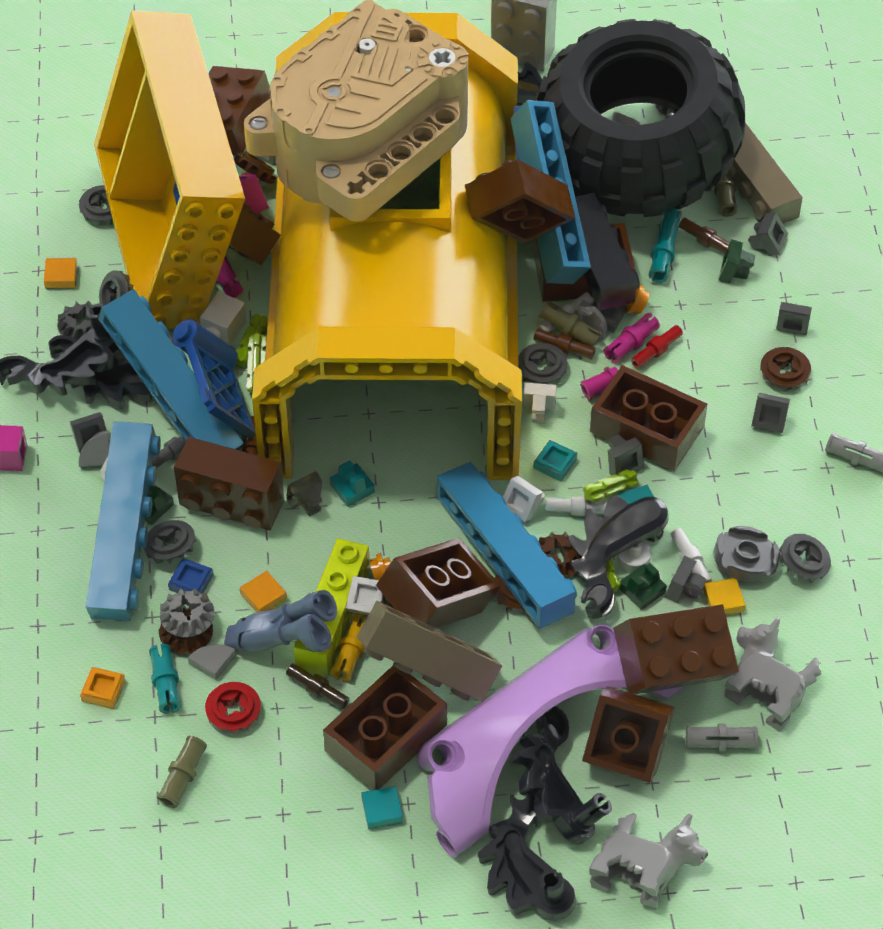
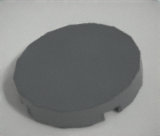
M735 526L724 534L722 532L718 535L713 550L714 559L719 568L730 577L743 582H760L769 579L776 572L781 555L779 546L775 541L772 543L768 540L766 533L748 526Z

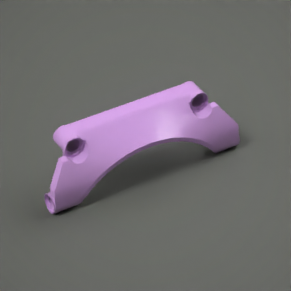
M597 625L582 630L419 747L417 752L419 766L424 771L434 772L427 777L431 819L439 829L436 832V836L440 845L451 857H457L487 834L494 792L502 768L520 737L539 717L562 701L584 692L605 689L607 686L616 689H627L614 630L611 627ZM594 634L600 639L599 649L593 644ZM686 686L647 692V694L668 701ZM435 747L439 748L442 753V761L439 765L432 758V752Z

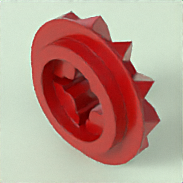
M228 682L219 685L208 695L205 703V711L209 723L217 726L220 732L225 729L230 730L234 734L238 729L246 728L248 730L250 724L254 720H258L261 708L257 692L249 685L241 682ZM239 701L240 712L234 711L227 716L226 706L232 707Z

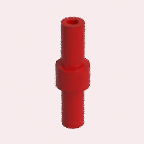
M674 325L663 335H657L646 343V348L631 358L632 365L639 369L653 357H660L668 350V346L683 335L682 329L678 325Z

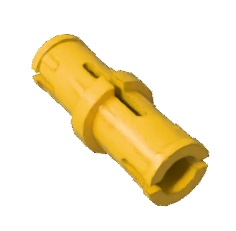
M354 614L346 636L341 638L338 649L340 651L330 671L331 675L339 680L343 670L344 676L342 681H350L358 658H361L364 654L363 650L365 647L359 641L357 635L368 617L366 615L361 624L359 622L361 614Z

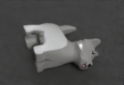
M777 616L771 625L760 624L755 628H739L736 640L739 646L744 648V653L738 665L739 672L734 674V676H730L726 681L725 697L737 705L748 695H751L754 700L758 698L760 703L765 700L769 705L767 710L773 714L769 715L766 723L781 732L788 723L791 713L800 706L806 688L817 681L816 677L821 675V670L819 669L818 658H814L800 672H796L774 658L778 646V627L780 624V617Z
M635 813L627 815L625 818H619L618 825H615L613 828V834L603 841L601 853L595 856L589 868V874L592 875L590 879L591 887L608 893L611 887L609 881L621 876V879L627 880L629 885H635L636 888L643 889L640 899L641 904L656 909L659 904L660 895L669 885L678 869L683 864L699 866L708 856L707 849L699 844L698 834L690 827L693 815H686L682 822L668 832L661 842L649 841L631 834L637 818Z

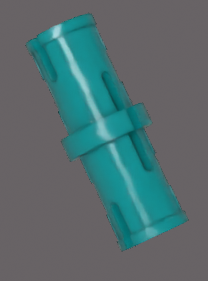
M160 644L162 650V657H160L158 647L154 645L150 648L149 655L151 656L154 671L151 675L152 685L157 689L159 711L170 714L168 701L170 700L174 713L181 708V702L176 685L179 682L178 672L173 668L171 647L167 644Z

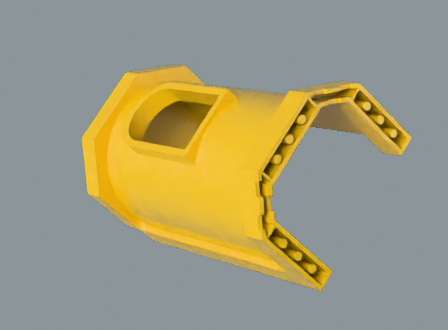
M334 12L276 56L275 73L294 54L310 45L329 27L334 26L345 18L349 12ZM403 12L445 39L459 44L468 53V126L464 137L440 157L439 209H378L363 221H351L327 205L303 200L302 197L295 194L289 188L287 189L279 177H277L274 230L281 234L272 251L265 362L254 368L252 403L258 456L281 462L283 479H293L294 436L290 397L295 394L297 387L305 382L312 384L318 379L455 380L461 385L468 383L478 389L479 395L487 400L486 476L488 480H510L515 476H519L522 371L518 368L517 240L473 220L465 189V184L475 180L478 175L490 173L502 167V164L506 161L516 160V144L510 118L514 115V107L517 106L518 58L458 13Z

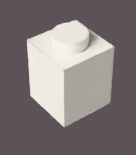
M217 292L200 316V325L231 345L246 323L245 302Z

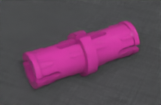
M646 313L634 325L625 327L621 331V335L603 349L606 358L609 360L615 355L611 362L617 364L631 350L639 349L643 345V340L660 328L658 319L654 316L648 321L652 314Z

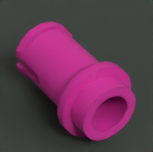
M605 367L604 372L581 381L580 386L585 397L591 400L593 397L602 394L618 369L616 367Z

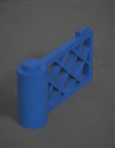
M192 319L179 323L173 332V343L188 354L200 388L199 393L208 413L248 439H251L256 435L255 427L233 370L238 358L237 351Z

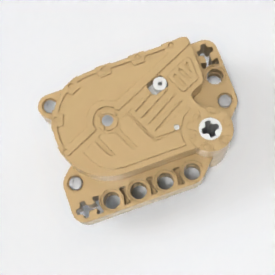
M365 0L351 10L345 18L320 34L319 38L294 54L280 70L276 71L269 88L270 99L249 114L244 120L246 149L254 156H275L277 175L287 189L289 188L295 194L302 197L303 200L327 205L348 220L363 221L464 137L468 126V53L459 44L445 39L402 11L384 9L373 0Z

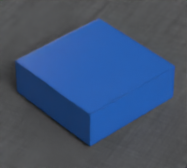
M183 558L168 583L169 590L178 593L180 588L184 591H192L196 588L199 593L203 594L214 575L213 568Z

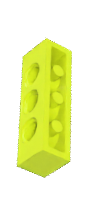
M340 538L336 539L316 591L326 590L330 592L336 602L337 615L335 619L324 622L330 631L331 645L326 651L313 652L307 649L301 640H296L293 646L295 665L303 670L326 677L329 676L339 651V642L344 637L353 612H348L345 608L353 576L367 578L370 571L368 545Z

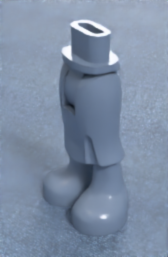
M320 590L309 593L304 598L291 604L285 603L277 609L260 611L248 615L246 618H240L235 625L228 626L224 644L240 652H258L278 645H289L293 640H301L310 651H326L331 645V635L324 622L334 620L337 615L335 599L330 592Z

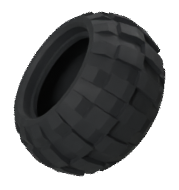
M636 19L617 21V23L607 27L599 26L578 37L577 43L569 44L565 49L563 48L552 60L547 77L543 76L536 97V101L554 102L575 197L595 192L599 203L605 205L607 213L625 217L626 214H643V218L660 216L664 214L665 210L671 208L680 210L702 198L704 191H710L713 186H717L726 176L744 139L745 100L734 69L724 53L720 54L716 48H712L710 40L691 29H680L673 22L664 20L636 21ZM632 103L658 104L677 111L674 115L664 120L644 125L623 124L601 115L615 107Z

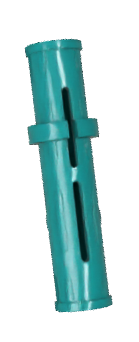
M677 208L665 210L664 214H662L656 245L651 250L652 264L648 275L656 283L667 281L670 264L675 258L674 244L682 215L681 210Z

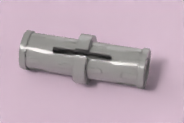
M833 432L831 433L825 452L851 460L852 465L858 466L861 464L883 472V452L868 447L867 442L862 440L858 443L836 435ZM846 448L852 449V450H854V451H857V452H859V453L868 455V456L873 457V458L870 459V458L864 457V456H862V455H860V454H857V453L851 452V451H849V450H846Z
M718 723L717 727L686 726V748H718V752H725L726 748L757 749L758 729L757 727H726V724ZM707 736L737 737L736 739H706Z

